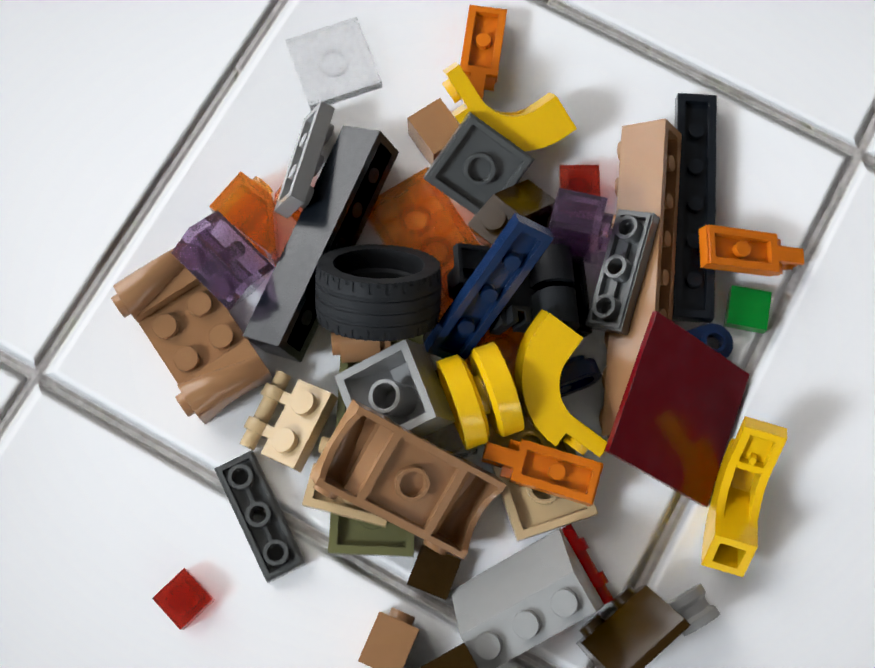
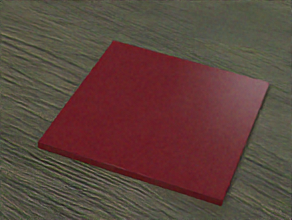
M653 311L604 451L695 503L707 507L750 374L658 311Z

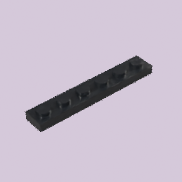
M678 93L675 98L674 127L682 134L672 321L711 323L715 319V270L700 268L699 229L705 225H715L717 95Z

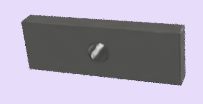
M618 209L585 324L589 328L628 335L660 218L655 213Z
M251 450L214 468L266 582L270 583L307 564L255 453ZM258 509H265V519L259 523L254 522V512Z

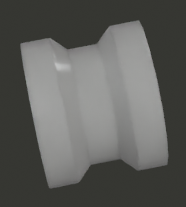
M701 583L668 602L691 625L682 633L684 636L697 631L720 615L716 606L710 605L705 599L706 591Z

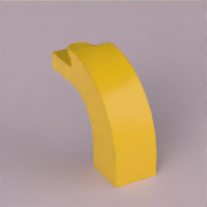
M457 62L443 70L447 77V80L442 83L454 103H457L459 100H462L464 103L451 112L460 124L468 112H471L523 151H532L550 146L577 129L557 96L550 92L522 110L502 112L484 103Z
M541 309L525 332L517 352L515 384L521 406L534 427L555 447L567 433L568 435L563 441L583 456L589 449L600 458L604 453L607 441L572 416L566 409L560 394L559 385L562 369L583 340V337L551 313Z
M744 417L736 438H731L714 485L704 529L701 565L744 577L758 548L760 507L769 477L788 439L787 428Z

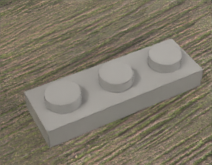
M323 101L304 118L273 211L287 219L297 209H304L309 204L314 193V187L310 186L312 179L317 175L324 162V156L321 155L322 148L329 141L334 130V125L330 124L335 108Z

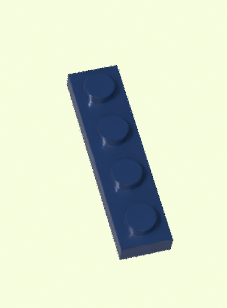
M514 213L436 327L425 340L426 351L442 359L458 354L466 361L472 349L476 347L553 241L554 237L551 230Z

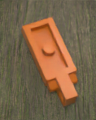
M469 5L460 66L483 100L484 90L494 91L495 83H497L507 9Z
M710 224L699 229L700 268L771 277L783 274V270H793L798 265H804V249L781 246V239H778L775 233Z
M510 439L508 448L488 442L485 445L481 462L502 468L499 477L507 479L511 483L590 507L594 503L604 465L601 462L521 439V441Z

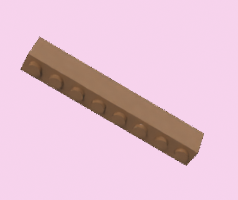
M666 118L622 126L621 141L617 145V155L620 163L619 177L615 180L617 208L616 214L612 219V228L618 209L655 213L660 218L628 335L605 332L604 336L607 360L606 367L602 372V384L605 390L604 406L600 410L599 423L602 429V436L606 438L610 436L652 312L658 311L672 321L682 134Z

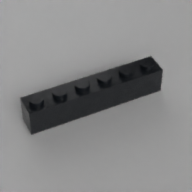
M343 125L314 185L313 196L306 208L302 210L242 335L264 352L302 362L319 325L315 306V275L318 260L322 255L334 249L356 246L398 156L399 151L381 131Z

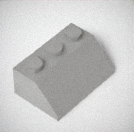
M561 528L451 590L460 637L478 668H497L596 613L604 606Z

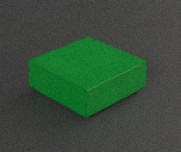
M732 285L728 292L724 327L764 334L768 327L772 292Z

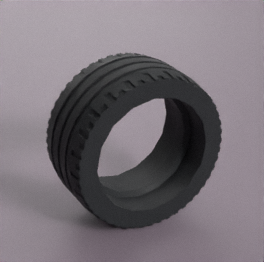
M365 244L334 249L319 258L315 275V306L318 322L327 331L329 330L336 335L356 340L398 341L424 335L436 327L441 309L442 276L440 262L434 256L413 248L384 244Z

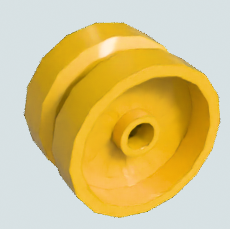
M494 342L472 349L470 364L474 377H472L464 359L458 354L436 361L439 380L455 418V428L466 450L488 443L490 433L486 415L495 432L501 437L524 430L523 413L514 381L498 346Z

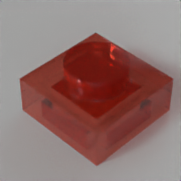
M560 165L558 170L559 207H599L601 202L599 165Z
M183 568L152 598L180 630L187 628L215 601L213 596L186 568Z

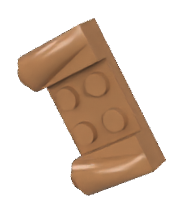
M184 243L157 257L113 285L117 293L111 297L113 303L124 318L131 314L143 329L178 383L177 386L181 393L176 395L175 398L188 417L196 414L204 424H207L221 410L240 396L272 381L273 376L249 340L242 336V330Z
M352 399L310 473V477L315 484L313 488L322 495L336 500L339 496L424 539L423 543L433 551L441 555L449 552L463 560L468 553L470 540L479 518L490 502L502 493L506 487V484L496 475L463 457L455 456Z

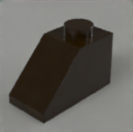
M526 179L493 194L467 225L479 242L484 246L491 247L514 213L541 225L558 205V202L532 181Z

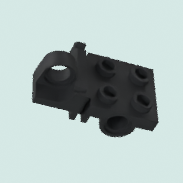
M456 243L453 246L454 267L447 274L449 298H456L491 248L490 246ZM550 244L492 323L490 334L501 335L510 327H512L513 332L525 333L541 309L551 313L583 338L591 334L592 329L585 325L590 308L584 258L572 256L571 248L567 245Z

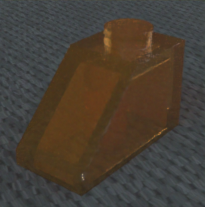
M240 171L209 207L216 221L276 266L280 258L277 213L273 212L275 208L271 195L273 190L259 177L255 176L253 179H250Z

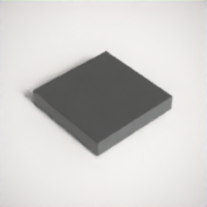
M468 112L424 174L423 179L476 215L493 194L517 184L535 159L474 114Z

